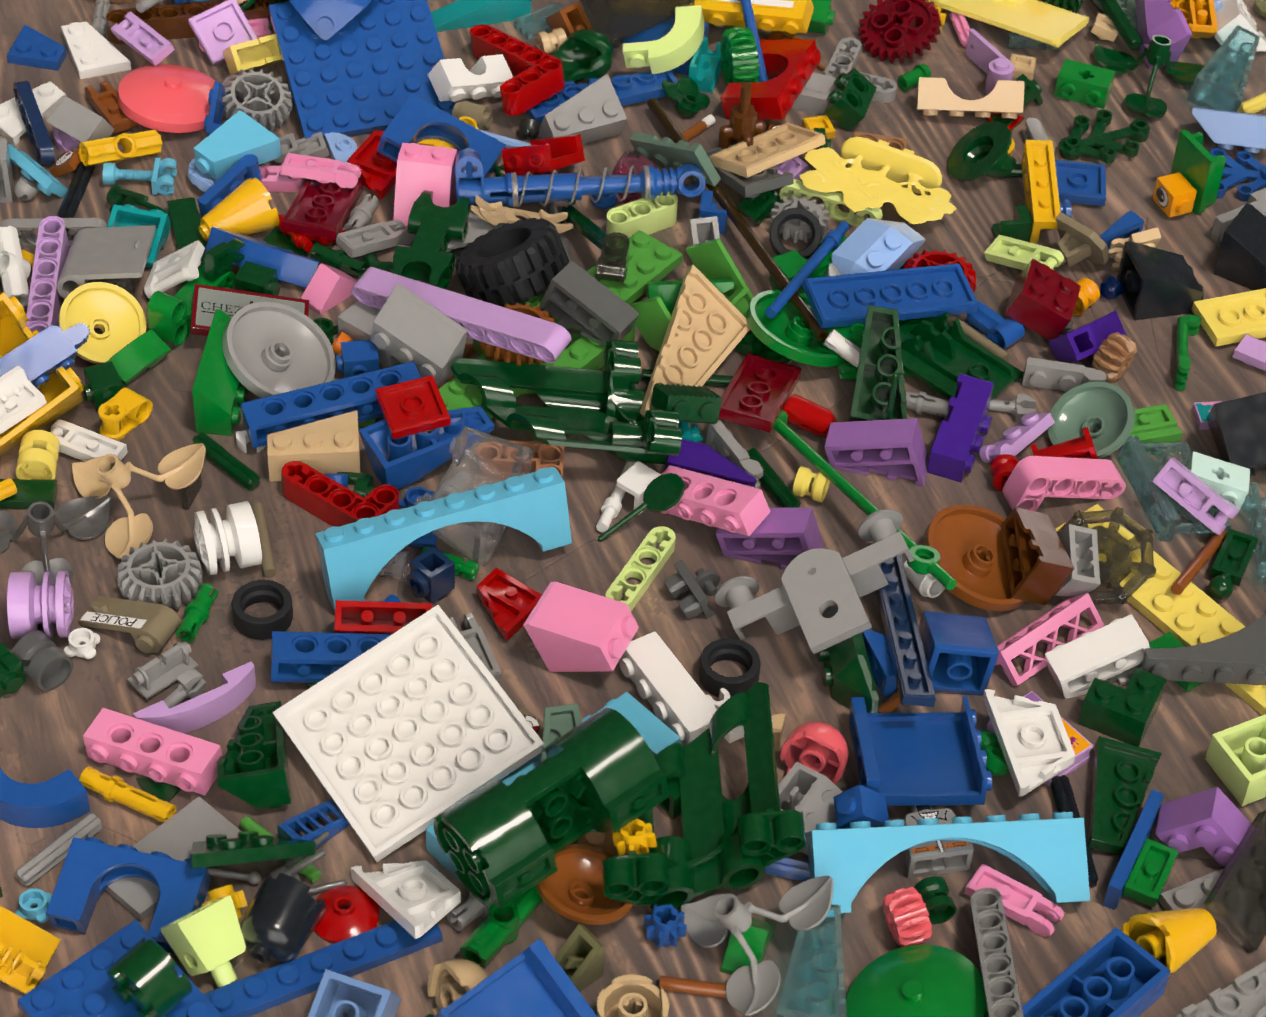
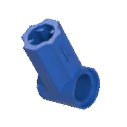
M978 301L979 308L977 312L967 313L966 321L987 335L989 340L1004 350L1024 338L1025 329L1021 323L1010 317L1005 319L980 301Z

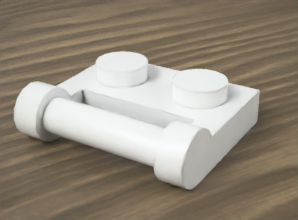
M199 240L154 263L144 286V292L149 299L156 291L164 292L186 280L190 282L199 277L197 267L201 264V257L205 250V247Z

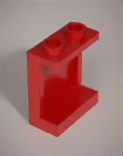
M581 134L535 139L530 141V146L501 150L505 175L511 172H515L517 175H524L528 171L532 174L551 172L585 161Z

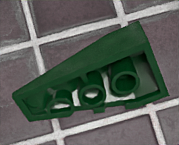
M281 701L248 706L237 726L238 733L235 739H230L227 744L228 751L226 755L220 756L217 761L218 786L257 809L267 807L278 808L285 804H291L285 731L272 713L282 707Z

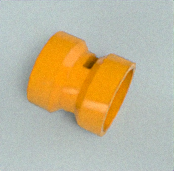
M1081 278L1076 282L1081 288L1073 311L1075 316L1082 315L1089 306L1093 305L1100 298L1098 286L1088 278Z

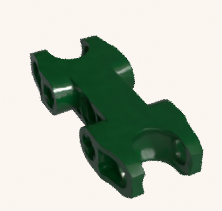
M424 190L413 203L409 214L408 233L416 235L412 246L397 245L393 255L392 273L413 280L426 281L429 285L445 289L450 283L455 265V254L446 251L450 240L464 242L469 231L470 197L460 196L456 204L440 207L433 203V191Z

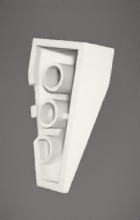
M1221 0V9L1215 11L1218 30L1214 37L1219 44H1226L1231 50L1266 51V37L1261 31H1256L1257 23L1248 12L1244 1Z

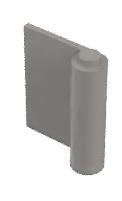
M156 225L84 228L77 231L73 237L57 282V291L60 296L66 299L74 289L89 283V280L142 278L156 233Z

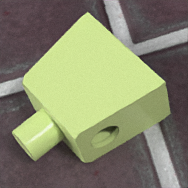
M230 895L213 900L160 928L163 936L191 976L210 971L218 988L237 979L229 960L245 952L246 945Z

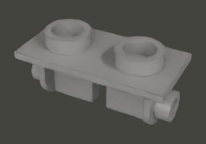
M177 642L174 644V647L164 652L160 659L156 657L142 667L135 668V673L127 679V682L147 700L176 682V678L181 673L189 669H196L199 667V664L188 655L192 652L190 645L187 642Z

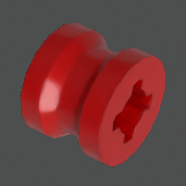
M1003 454L995 457L990 462V472L993 475L992 482L994 488L1002 492L1004 485L1019 462L1015 456Z

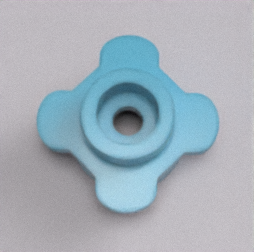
M37 888L26 890L19 896L20 908L16 910L15 914L25 920L29 919L39 923L49 920L46 911L52 894L45 893Z

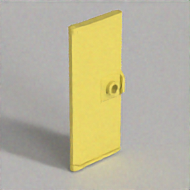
M928 0V2H934L946 10L1050 44L1056 48L1060 47L1089 22V17L1038 0Z

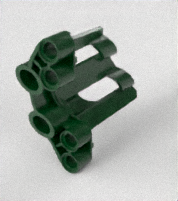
M612 339L607 341L604 371L524 363L518 366L513 362L507 363L469 358H457L451 366V370L461 383L477 385L482 395L481 406L510 429L531 431L532 440L554 446L600 449L607 451L622 461H639L641 463L663 465L667 462L668 456H678L680 454L682 431L678 428V411L650 409L646 410L644 417L640 414L645 394L642 389H636L635 384L639 383L641 360L638 358V342ZM511 388L534 390L548 408L516 405V398ZM565 434L585 435L590 440L567 439Z
M756 682L747 692L735 694L717 709L710 720L709 728L686 746H683L682 743L671 744L654 756L659 769L666 774V780L673 777H678L682 821L681 836L657 838V847H649V853L637 854L636 851L629 852L630 855L614 856L604 861L602 859L603 894L610 899L625 903L650 905L652 910L654 905L659 907L672 904L674 908L679 910L682 904L690 903L694 896L722 887L727 890L737 891L753 886L763 878L767 866L797 853L806 846L802 810L799 812L796 810L780 809L768 684ZM738 726H743L748 784L742 795L737 799L730 800L722 794L718 745L731 730ZM652 808L638 817V819L642 820L645 824L651 823L652 832L654 833Z

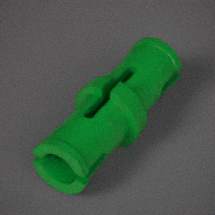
M206 583L201 584L193 601L187 604L184 610L185 616L176 630L178 638L185 631L180 639L181 641L187 643L194 642L200 627L204 622L208 621L210 617L209 610L218 596L217 589H214L212 594L209 595L214 586Z

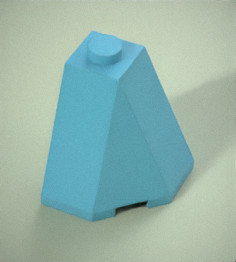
M239 110L194 147L195 165L202 173H207L214 179H219L245 155H255L259 165L278 159L281 156L280 139Z

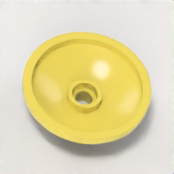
M92 282L77 287L66 297L59 312V326L63 332L82 322L88 326V329H90L89 338L85 344H82L77 349V356L95 364L106 363L122 348L146 332L145 314L138 301L123 288L106 282ZM94 328L101 329L103 334H97Z

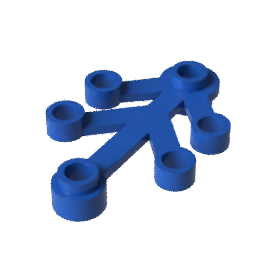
M1214 148L1210 151L1213 157L1223 155L1226 158L1222 177L1227 178L1220 182L1217 199L1223 198L1227 189L1246 179L1254 181L1247 185L1242 184L1238 186L1236 198L1240 201L1248 202L1251 193L1266 187V165L1264 166L1254 159L1251 153L1240 151L1237 153L1236 160H1233L1223 149Z

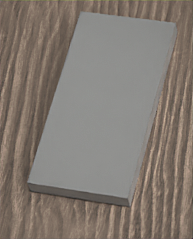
M199 796L133 845V847L139 852L151 854L153 851H158L169 855L171 859L184 861L185 859H190L193 842L206 841V836L212 834L227 835V839L238 838V832L242 831ZM123 878L113 882L105 889L140 921L153 913L159 902L160 890L152 882L143 878Z

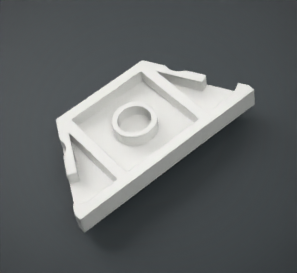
M984 690L983 700L1018 796L1026 795L1074 763L1075 753L1056 704L1043 701L1035 702L1017 695L1014 696V700L994 696L995 690Z
M426 860L412 861L404 864H383V871L364 873L362 866L351 867V879L415 939L424 935L461 903L460 890Z

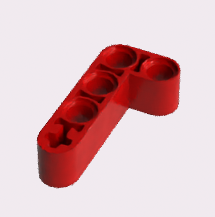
M291 461L282 467L281 475L284 497L333 527L354 523L362 518H372L386 514L391 510H400L399 492L394 486L380 485L363 498L303 462Z

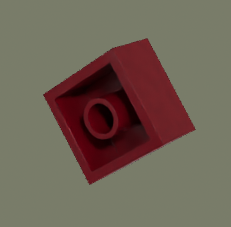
M1032 259L1015 281L1005 315L1043 337L1052 340L1058 337L1071 321L1081 286L1072 279L1066 278L1052 270L1046 264Z

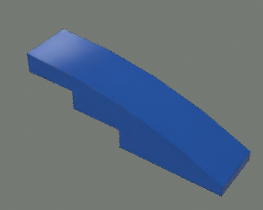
M211 227L205 253L220 243H229L235 238L245 242V246L238 251L245 255L244 259L239 263L233 262L232 264L242 267L248 261L277 270L279 280L307 288L318 268L319 260L295 254L291 250L267 244L263 240L218 227Z

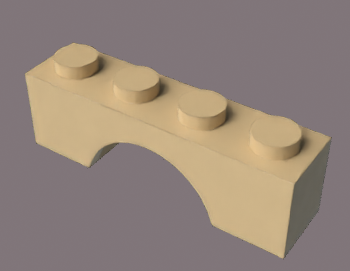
M919 77L917 110H922V115L938 116V111H948V116L964 117V112H975V117L990 118L991 113H1001V118L1017 119V114L1023 113L1025 81L998 80L994 89L984 98L965 100L950 90L945 78Z

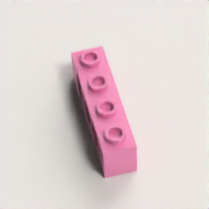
M671 465L662 473L677 474L683 479L685 484L684 494L680 501L672 508L662 511L661 513L670 514L685 520L703 523L709 527L721 528L731 533L750 536L771 512L761 489Z
M102 708L83 735L87 756L95 762L116 766L125 772H134L149 777L156 782H165L177 786L186 792H195L205 796L217 778V761L222 756L221 746L106 708Z

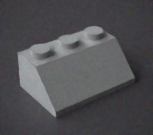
M397 284L373 322L370 341L379 349L395 357L401 364L414 361L421 377L433 375L438 388H440L454 375L451 366L456 359L463 358L468 330L402 285Z

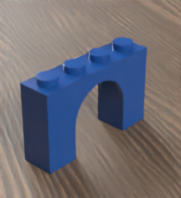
M411 94L381 135L377 152L397 162L402 143L417 144L426 139H439L448 142L458 151L466 148L476 150L481 156L484 178L492 175L502 158L501 150L505 149L506 144ZM466 162L467 178H480L472 177V162Z
M73 837L46 915L52 927L86 934L97 900L110 884L128 877L143 878L152 882L160 890L159 902L148 933L166 952L175 954L160 928L201 907V904L205 901L211 877L207 867L190 868V859H185L184 861L171 859L169 855L158 851H153L151 854L139 852L135 847L127 844H119L118 847L105 844L102 840L95 837H86L85 839Z

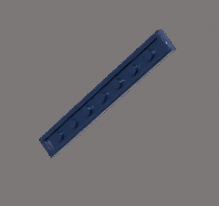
M900 554L879 564L888 581V585L876 590L901 704L934 707L936 695Z

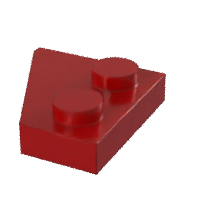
M495 568L476 586L477 596L501 635L507 641L524 626L523 624L542 596L539 592L498 568Z

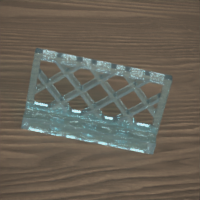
M1129 436L1117 458L1160 542L1171 541L1174 534L1215 533L1183 506L1171 500L1166 492L1152 482L1158 475L1157 472L1159 473L1164 467L1162 465L1163 461L1167 463L1172 457L1186 467L1192 454L1187 442L1141 443L1138 436ZM1169 453H1181L1184 462ZM1147 454H1152L1159 458L1158 462L1149 458ZM1212 506L1208 513L1215 517L1220 510L1216 506ZM1179 515L1192 521V523H1181ZM1229 521L1225 523L1226 528L1224 530L1227 532L1231 527Z

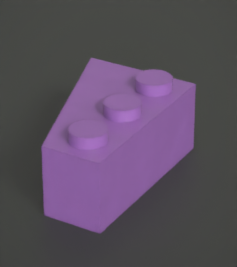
M917 418L833 422L830 424L824 447L829 463L834 469L867 476L869 472L887 475L888 480L896 481L897 477L915 480V485L924 486L929 458Z
M812 507L769 508L771 512L750 536L731 533L721 528H717L716 531L723 556L761 564L762 560L780 564V569L785 570L789 563L799 554L811 549L825 548Z

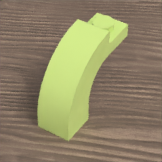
M702 6L675 7V23L673 28L667 35L658 40L623 43L626 68L650 66L652 74H659L675 69L688 61L696 53L703 40L705 21Z

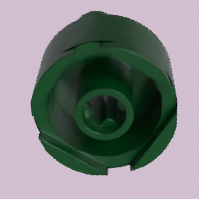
M145 937L111 965L106 972L115 984L112 988L114 993L123 1003L128 1004L131 1001L135 1006L137 1005L139 1007L137 1010L139 1017H165L192 992L191 983L186 975L183 974L178 978L177 972L174 969L177 963L153 940L148 939L146 941Z

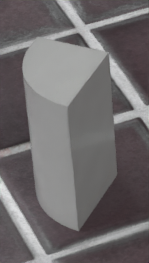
M66 96L63 97L46 121L48 124L80 142L109 138L115 130L103 117Z
M1068 524L1058 536L1075 569L1061 585L1058 593L1055 594L1056 596H1077L1089 593L1100 585L1097 530Z

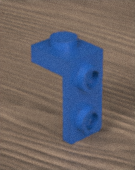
M214 82L213 89L209 91L208 102L210 111L204 120V129L208 135L222 125L223 97L226 95L225 86L221 82Z

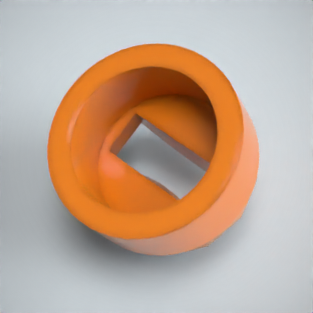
M342 331L332 344L335 355L341 354V342L353 341L349 335Z

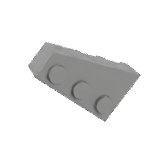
M608 74L547 113L539 129L541 137L550 138L581 134L582 144L621 134L627 117Z

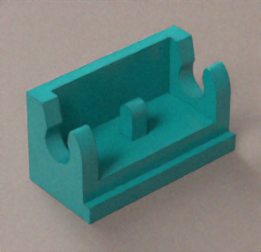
M703 37L700 47L691 60L689 78L696 82L700 92L713 94L722 70L720 59L721 43L718 42L716 50L711 51L708 49V37Z

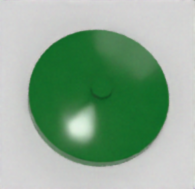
M768 290L753 297L746 313L747 324L754 335L770 349L791 360L812 366L833 367L847 362L836 352L823 345L826 339L822 341L817 339L790 300L774 318L767 317L765 314L766 309L782 290ZM799 293V295L805 301L807 306L813 312L807 296L805 294Z
M936 945L906 946L876 958L858 974L849 989L846 1000V1017H988L989 1013L983 976L978 968L962 954Z

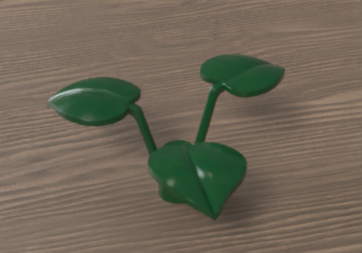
M1163 35L1152 36L1150 45L1145 46L1144 51L1137 60L1127 53L1105 48L1098 43L1094 47V59L1098 66L1114 70L1116 74H1125L1127 70L1134 71L1145 56L1148 58V63L1153 65L1146 95L1129 94L1125 97L1124 104L1130 111L1141 115L1146 114L1151 118H1162L1167 112V105L1162 99L1150 97L1158 66H1162L1165 63L1164 69L1166 73L1172 74V78L1177 82L1187 85H1200L1205 81L1212 65L1170 61L1172 40Z

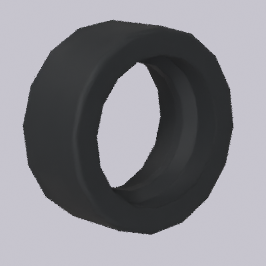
M792 207L783 210L774 218L770 227L769 241L773 251L778 256L791 252L781 243L779 231L787 221L800 219L809 225L812 231V239L805 249L797 252L803 258L809 259L819 248L822 240V228L819 220L812 212L803 208Z
M262 579L251 581L241 586L234 593L231 602L234 626L241 634L251 639H272V631L285 632L291 626L293 619L292 598L284 585ZM258 602H271L281 607L277 613L263 618L252 617L244 612L248 606Z
M721 638L713 641L703 649L700 656V683L706 691L716 697H719L720 689L722 688L730 693V698L735 694L747 692L759 681L760 656L753 646L739 639ZM722 660H732L744 665L748 672L738 677H726L713 671L711 666Z

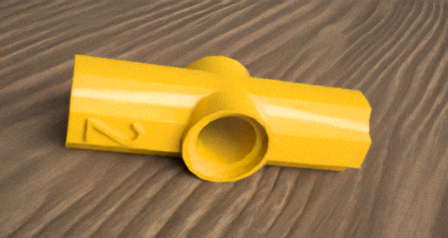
M156 130L132 134L122 133L115 137L79 143L78 154L84 166L108 162L118 163L125 159L161 153L163 143L160 134ZM117 143L123 147V153L118 149Z

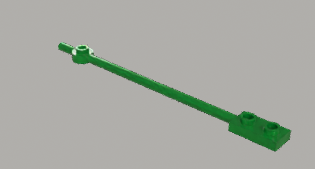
M782 410L773 429L867 516L879 511L873 503L787 425L788 414ZM899 528L897 532L901 531L914 559L912 562H909L907 559L908 566L917 574L927 575L930 573L947 590L954 589L957 581L939 565L940 553L933 547L917 545Z

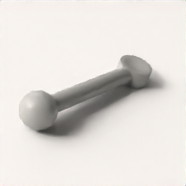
M207 868L209 875L245 880L251 885H257L261 881V875L256 871L246 874Z

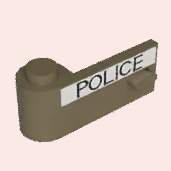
M98 596L95 601L91 602L90 607L78 620L80 626L131 633L136 647L144 653L157 654L161 651L181 623L177 613L168 606Z

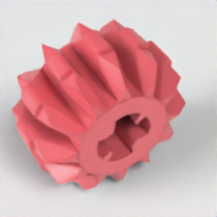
M903 887L894 890V892L883 898L885 921L888 924L889 931L892 933L893 940L901 948L919 945L931 938L932 924L929 919L930 914L927 912L926 903L923 902L921 894L915 888Z

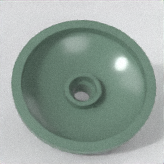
M1097 381L1078 385L1062 395L1053 406L1050 413L1055 423L1048 428V435L1052 444L1056 445L1084 436L1082 428L1088 427L1098 459L1104 458L1119 449L1130 436L1135 422L1134 406L1129 396L1114 384Z

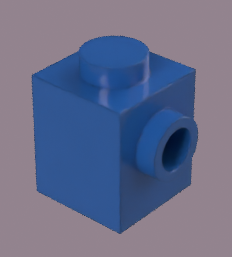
M370 340L341 342V354L336 355L337 372H343L344 378L379 370L377 346Z
M859 784L834 796L835 819L837 827L840 829H850V822L870 821L871 827H884V821L889 820L886 796Z

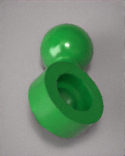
M990 730L981 731V750H985L987 756L986 771H991L993 776L1008 775L1010 771L1002 749L999 747L1000 744L996 734Z

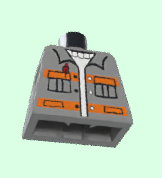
M931 805L911 806L912 813L905 815L904 823L905 826L918 825V819L938 818V824H952L951 818L956 816L949 808L933 810ZM938 840L921 843L904 850L907 878L970 870L974 851L972 843L960 840Z

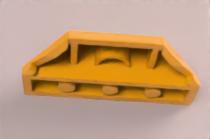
M1171 0V6L1174 9L1179 8L1183 13L1192 32V38H1211L1217 33L1218 27L1214 0Z

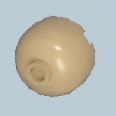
M465 959L447 960L441 964L434 965L428 976L427 987L428 997L435 996L437 1005L436 1008L432 1009L433 1015L435 1016L441 1009L446 1008L488 977L486 972L475 962Z

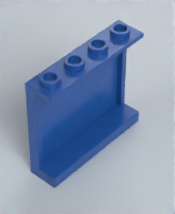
M962 696L961 712L867 713L864 697H851L849 728L860 785L885 795L887 806L985 805L986 791H991L992 774L991 771H986L987 756L986 751L981 750L980 729H975L976 711L975 709H970L967 696Z
M538 939L521 954L446 1008L441 1009L434 1017H597V1015L542 940Z

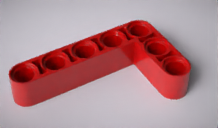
M476 25L470 29L473 56L480 59L482 56L503 54L514 76L500 86L503 113L506 115H520L564 89L565 81L562 61L489 25Z

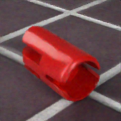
M797 394L791 395L783 408L788 414V423L819 437L827 438L830 424L837 422L831 410Z

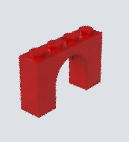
M815 39L760 40L767 76L777 77L764 82L751 83L750 104L755 106L754 109L758 113L757 120H784L807 81L811 78L814 70L820 64L821 54L817 50ZM729 83L720 97L726 119H730L732 107L740 103L742 83Z

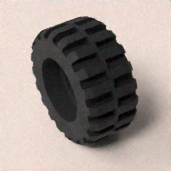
M529 218L528 220L521 219L511 224H504L500 228H494L488 231L487 234L477 237L474 242L467 244L465 249L459 252L455 268L467 296L504 307L505 302L509 305H515L516 302L524 303L535 296L538 297L548 289L551 280L569 263V259L555 225L543 218Z

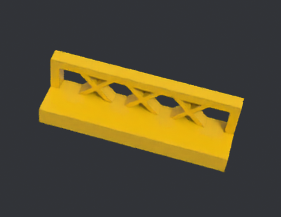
M1053 140L1025 141L1021 165L1025 204L1033 220L1030 243H1038L1041 229H1058L1056 217L1061 211Z

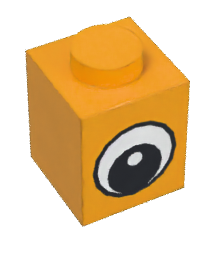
M1181 172L1157 178L1152 199L1167 217L1171 218L1192 212L1197 190Z

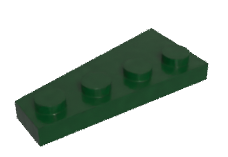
M1098 737L1094 750L1088 838L1090 848L1121 855L1162 753Z

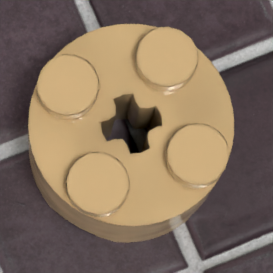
M635 974L622 975L613 979L612 983L605 989L603 988L599 993L596 1015L597 1017H668L669 1000L666 992L652 984V980L646 976Z

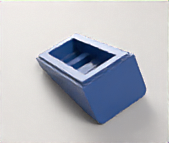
M1132 210L1128 211L1101 234L1100 237L1107 244L1108 250H1110L1112 240L1129 238L1131 234L1142 232L1144 220Z
M330 799L278 825V838L312 841L323 832H329V837L315 848L316 850L350 824L337 805ZM330 812L337 820L332 821L326 814ZM321 819L326 825L322 826L317 821ZM312 826L315 830L311 831L308 827Z

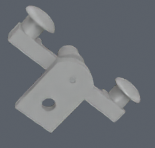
M892 509L876 511L867 516L861 522L858 529L861 539L874 541V544L844 558L841 557L839 552L831 549L816 548L807 550L796 556L786 567L781 578L783 586L754 599L760 588L759 582L750 576H738L727 580L717 589L715 602L719 606L730 607L727 614L740 640L745 639L742 627L766 617L777 636L800 625L812 653H818L872 628L860 598L888 585V581L879 564L904 552L909 562L914 561L901 531L897 532L903 523V516L898 511Z

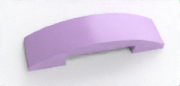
M251 661L223 673L222 686L170 709L162 700L133 713V717L184 734L207 726L229 714L249 697L256 688L255 666Z

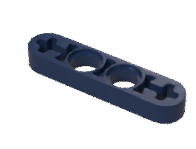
M29 81L14 82V98L36 159L41 166L52 165L55 163L53 145Z

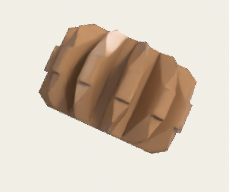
M1118 332L1110 334L1107 339L1103 340L1101 346L1098 347V351L1091 362V367L1105 372L1106 380L1111 383L1120 380L1121 376L1125 375L1135 359L1134 356L1137 353L1136 343L1124 334L1122 335Z

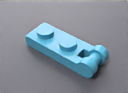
M8 144L10 160L15 166L22 168L20 173L32 182L36 180L38 182L36 187L46 195L50 196L54 193L61 198L64 197L68 190L67 187L30 155Z

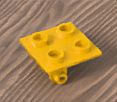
M0 906V981L26 994L35 988L38 981L44 975L46 966L61 939Z

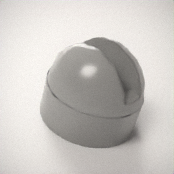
M20 177L14 191L18 198L21 197L22 200L28 201L37 194L39 189L31 181Z

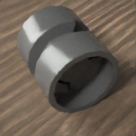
M36 630L24 635L12 650V653L22 662L24 673L43 691L54 690L61 686L72 672V660L59 647H56V644L42 631Z

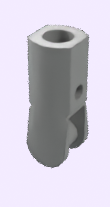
M1028 118L1025 125L1027 129L1023 130L1022 133L1025 140H1050L1038 119Z

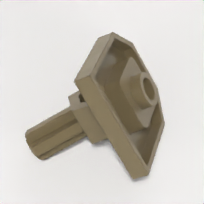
M1062 212L1057 215L1056 222L1060 235L1057 250L1064 256V261L1060 266L1066 263L1068 267H1071L1084 259L1093 264H1105L1109 260L1107 244L1095 231Z

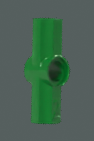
M536 886L501 909L497 905L493 906L491 904L488 908V916L461 946V955L466 960L486 968L505 945L511 944L517 939L519 928L543 901Z

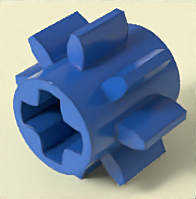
M672 904L659 907L654 905L653 916H644L646 940L652 939L658 945V948L671 945L676 947L677 937L686 936L685 913H678Z

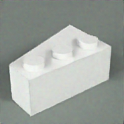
M1130 614L1124 618L1115 619L1100 629L1087 632L1080 638L1067 644L1054 647L1051 651L1045 653V658L1050 674L1064 698L1068 699L1087 694L1094 678L1108 683L1117 681L1120 686L1128 684L1129 678L1132 677L1136 667L1141 668L1145 649L1150 648L1133 615Z

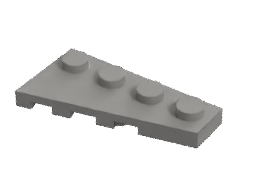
M1266 961L1235 978L1234 982L1222 990L1218 988L1211 992L1208 998L1196 1005L1191 1004L1182 1009L1181 1014L1176 1017H1266Z

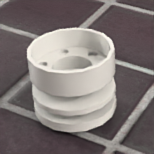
M248 501L227 505L226 520L221 519L216 508L210 509V523H208L204 511L194 512L196 549L208 575L217 574V559L223 572L230 571L231 556H235L240 568L262 564V550L258 528Z

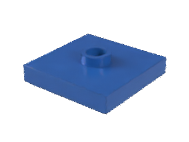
M1055 160L1059 202L1070 200L1071 203L1105 206L1106 165Z

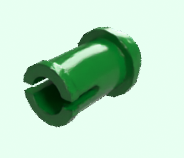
M917 64L913 70L898 76L897 83L901 90L907 91L918 84L919 77L930 78L931 71L927 65Z

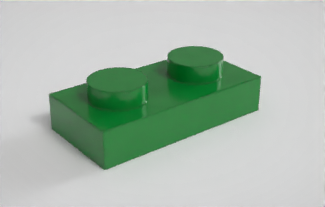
M1147 838L1125 885L1123 895L1155 908L1176 862L1179 851Z

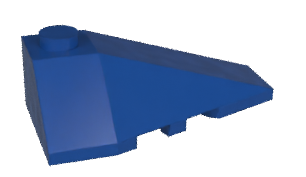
M477 406L448 410L451 418V425L397 439H392L385 420L359 429V434L373 471L381 484L391 485L399 489L418 481L495 429L493 422L482 407Z

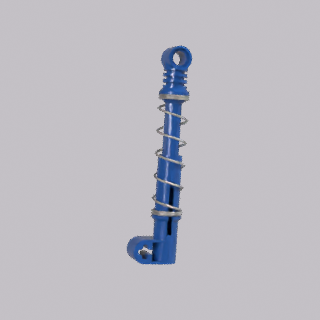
M470 148L462 149L455 156L454 162L456 200L458 201L460 196L470 197V206H478L475 202V195L480 196L488 203L501 201L502 204H506L508 207L516 206L518 208L522 203L540 202L542 206H545L548 202L566 201L571 205L574 200H581L582 195H589L594 203L600 200L601 194H615L617 199L622 202L626 198L627 193L640 192L645 200H653L656 196H660L661 192H663V195H667L668 192H670V195H674L675 191L677 195L683 194L687 197H696L703 192L706 184L702 171L697 165L692 163L676 167L675 171H673V167H670L668 171L666 168H662V171H660L659 168H654L652 165H643L642 171L637 174L635 167L632 165L629 174L611 175L609 168L606 167L603 176L586 177L583 169L580 168L578 173L558 174L554 170L552 174L532 175L528 171L526 175L517 176L515 172L507 173L504 177L484 178L482 159L476 150ZM466 162H472V177L480 178H467ZM691 175L697 177L695 183L691 185L684 184L686 177ZM617 193H625L623 199H620ZM599 194L597 200H594L592 195Z

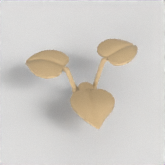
M203 443L188 445L166 455L158 464V471L161 475H155L135 467L131 462H127L124 465L114 454H107L84 462L72 463L74 482L83 497L99 496L95 498L98 499L107 496L112 487L127 511L128 518L123 517L114 521L105 534L106 548L118 560L122 559V555L129 554L130 547L139 549L141 542L147 544L153 532L151 518L146 513L134 516L131 506L121 491L122 488H125L130 483L131 471L157 482L165 480V484L170 489H183L195 482L202 471L206 452Z

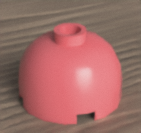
M810 721L796 727L788 736L782 746L780 758L781 762L784 760L788 766L787 773L797 761L825 775L836 784L846 769L849 751L846 740L839 730L821 721Z

